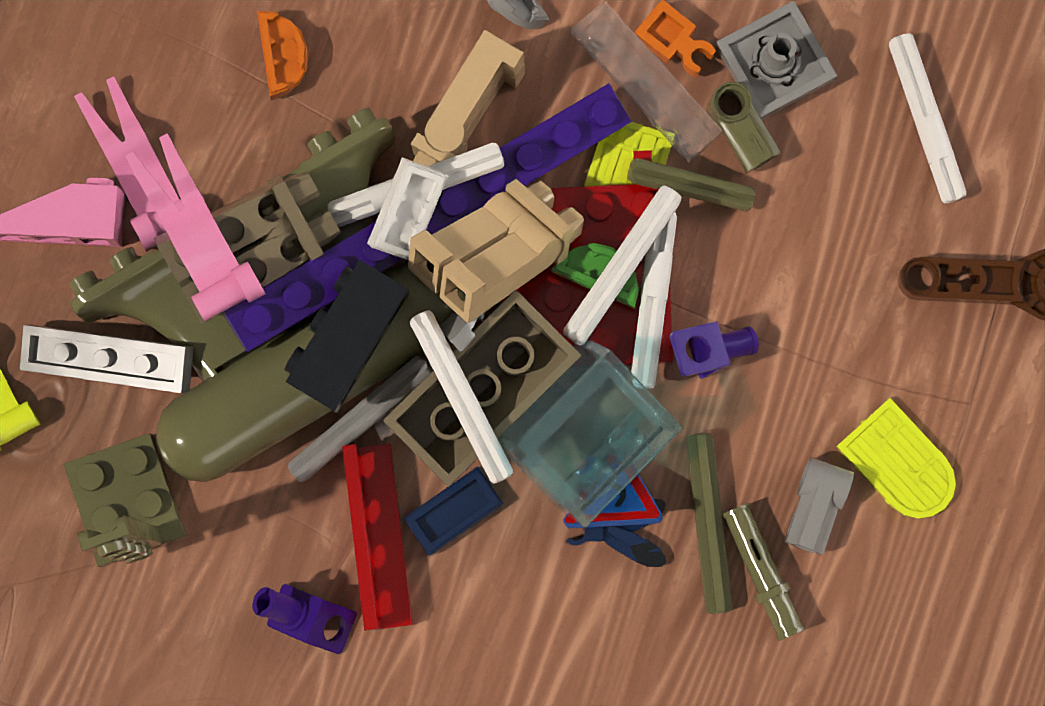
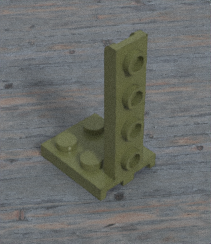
M148 433L64 463L85 527L84 531L77 533L82 551L94 554L98 567L107 566L115 561H126V564L145 559L153 555L152 549L154 547L187 537L152 434Z

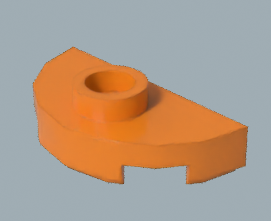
M257 11L269 95L271 100L289 94L301 83L308 69L309 50L302 31L291 20L280 16L276 12Z

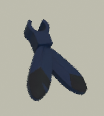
M654 499L661 513H663L666 507L665 502L661 499ZM648 524L582 528L583 536L580 540L574 541L568 538L565 543L571 546H578L584 542L604 541L615 551L643 566L662 567L666 564L665 555L658 546L632 533Z

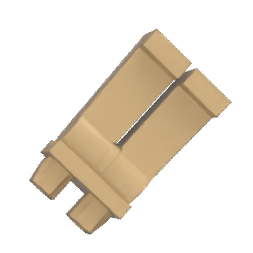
M484 30L427 122L425 137L417 133L411 142L415 157L413 161L429 166L468 152L467 141L504 82L517 88L524 77V52Z
M515 179L506 185V192L496 194L478 210L432 235L425 229L411 237L408 269L435 294L440 292L439 298L467 323H470L537 276L553 262L558 265L567 259L570 243L581 234L584 222L583 216L572 207L556 214L551 209L554 203L552 190L541 180L525 187ZM430 262L434 265L433 273L427 268ZM461 290L466 294L465 302L458 296Z

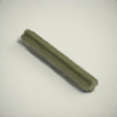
M698 433L687 436L686 443L705 610L709 614L727 613L732 610V598L714 441L711 434Z

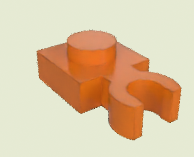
M664 0L657 4L637 28L633 36L667 64L677 55L682 59L683 69L693 77L699 76L701 68L692 61V55L702 53L712 60L716 53V50L709 42L704 40L694 41L691 38L697 26Z

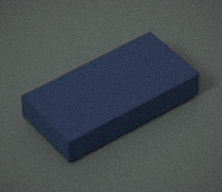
M477 466L403 519L426 553L431 556L504 505V503Z

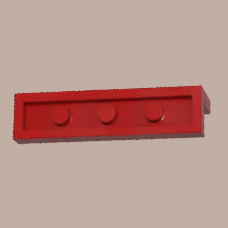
M389 443L358 447L356 444L342 446L364 631L413 625L392 445Z

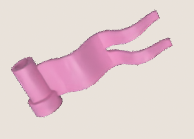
M113 76L107 79L106 82L121 123L125 141L121 142L108 128L82 92L74 97L137 214L136 217L130 219V222L147 252L157 247L154 238L167 231L137 180L125 155L134 151L177 208L181 211L184 207Z
M166 133L159 137L184 207L181 211L153 178L134 151L126 154L125 157L199 290V293L191 296L203 320L207 321L246 299L250 303L265 295L249 262L247 261L241 265L238 264L169 135Z

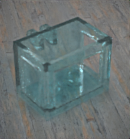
M588 339L583 345L576 343L573 345L582 356L498 438L504 453L557 508L584 528L683 429L611 350Z

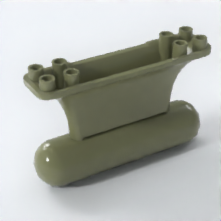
M364 108L347 120V124L351 129L350 135L337 142L331 131H325L308 142L307 146L312 152V157L299 164L298 169L282 177L285 180L290 176L307 171L315 183L320 195L299 206L305 220L328 209L330 201L369 187L371 170L375 162L395 142L393 128L387 118L377 120L370 108ZM371 216L338 227L341 233L329 243L320 247L322 251L325 252L372 224ZM133 247L126 248L112 256L109 260L115 271L114 274L103 280L101 278L98 279L94 271H88L77 276L69 283L76 296L71 301L70 306L74 313L84 321L94 322L114 315L127 316L153 327L172 344L194 346L192 366L203 382L175 398L166 406L157 423V445L163 460L174 473L189 481L208 482L220 478L332 411L286 383L290 374L284 371L295 349L298 346L306 349L315 334L308 329L319 310L249 352H245L222 313L201 324L160 250L157 252L153 250L142 257L137 255ZM408 260L394 269L390 266L381 272L408 288L409 295L344 403L397 372L414 356L426 355L410 325V320L414 316L430 310L440 325L454 312L439 298L440 292L435 294L408 269ZM430 262L427 268L433 273L434 265ZM461 290L458 296L465 302L466 294ZM334 301L325 305V307L330 309Z

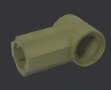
M727 82L720 85L708 103L707 113L712 123L721 130L747 174L769 162L781 152L752 105L750 91L738 82ZM724 96L735 98L740 104V113L734 116L723 113L718 105L719 98Z

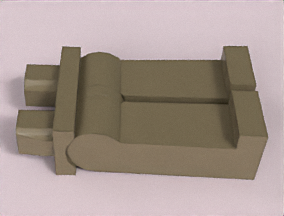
M307 171L290 176L285 180L280 175L269 179L267 185L257 188L242 198L211 212L238 264L241 265L248 261L262 288L301 265L310 258L312 261L322 256L324 253L320 247L329 243L341 233L328 209L307 220L302 215L299 206L320 195ZM165 232L154 238L156 245L177 282L180 284L201 324H204L207 321L203 320L191 296L199 293V290L178 255L168 233Z

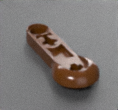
M1045 249L1017 261L916 257L907 261L899 272V288L910 299L1014 305L1045 321ZM913 267H923L930 272L932 283L926 290H915L908 284L907 273ZM939 267L947 269L944 277L949 278L958 277L963 269L968 270L969 278L976 279L977 284H972L967 292L961 291V284L946 282L944 285L945 292H939L938 287L941 280Z

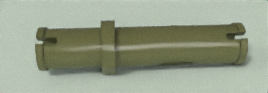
M749 503L722 514L758 592L755 595V599L758 604L763 603L777 634L778 641L805 630L787 592L791 590L788 581L783 583L768 550V546L750 510Z

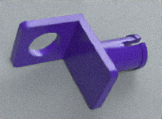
M718 321L677 330L670 334L681 375L684 377L698 374L700 379L707 378L731 365L729 359L754 355L758 352L759 348L756 332L750 326L721 334ZM687 341L689 343L694 361H692L686 353L685 346Z
M287 584L282 585L279 593L268 587L261 588L254 596L252 608L256 615L269 618L267 622L268 627L309 645L336 654L343 652L357 613L351 609L323 600ZM338 615L340 619L339 631L332 639L326 640L324 636L325 625L331 617Z

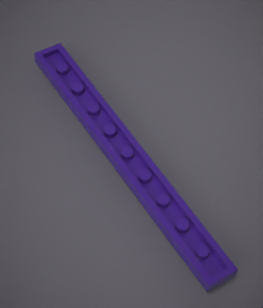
M610 83L500 147L504 159L502 169L442 190L426 230L431 235L483 207L496 194L506 192V185L515 179L525 186L631 123L632 121ZM376 221L326 250L322 256L312 261L309 260L263 288L265 295L250 303L246 299L222 312L245 352H249L319 310L322 306L334 301L339 293L333 290V287L347 265L354 269L358 261L361 260L382 272L404 259L372 248L367 244Z

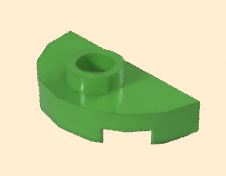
M596 243L576 247L568 252L567 259L558 265L555 264L551 272L591 290L617 250ZM635 272L632 273L615 298V301L634 309L639 291Z

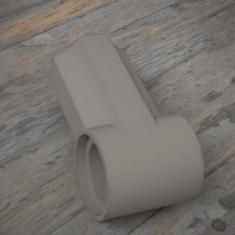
M812 457L809 458L797 490V496L800 497L786 534L785 543L808 552L823 555L837 512L842 510L848 497L854 472Z

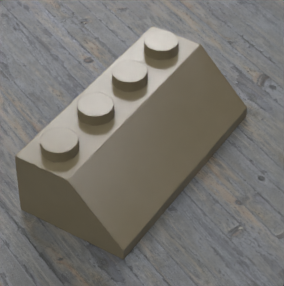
M517 290L473 331L475 338L464 351L460 352L457 348L453 351L497 439L582 356ZM434 371L383 420L448 487L478 459Z

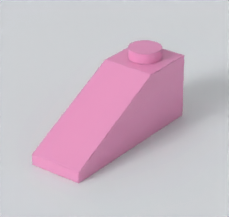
M87 178L86 184L72 183L0 214V241L122 247L126 194L118 186H114L113 180L106 178Z

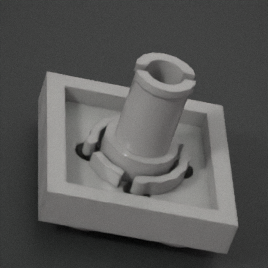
M794 0L716 41L715 48L734 81L744 85L750 91L752 105L761 120L834 82L838 77ZM760 39H762V44H766L763 48L759 46ZM800 50L801 55L799 57H795V53H799ZM752 68H754V74L758 75L759 78L752 77L750 74ZM792 79L791 86L787 87L782 85V83H789Z

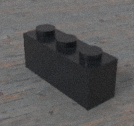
M361 260L358 261L354 269L348 265L344 268L333 287V290L339 293L330 309L325 306L320 308L308 329L315 334L306 349L300 346L295 349L284 368V371L290 374L286 383L336 413L340 410L409 295L408 288Z

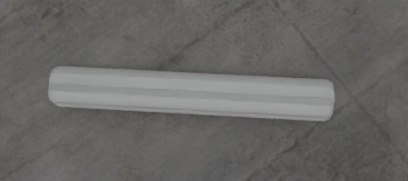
M422 354L414 356L288 463V469L299 482L310 479L343 451L342 446L350 445L403 401L434 371L429 360Z

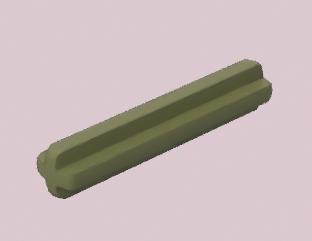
M639 158L631 161L627 174L628 180L633 184L657 190L665 185L675 190L681 196L742 211L751 210L756 197L755 190L750 186Z

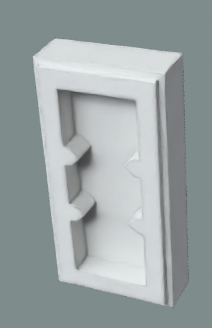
M402 157L367 244L377 250L408 260L411 237L427 229L448 175Z

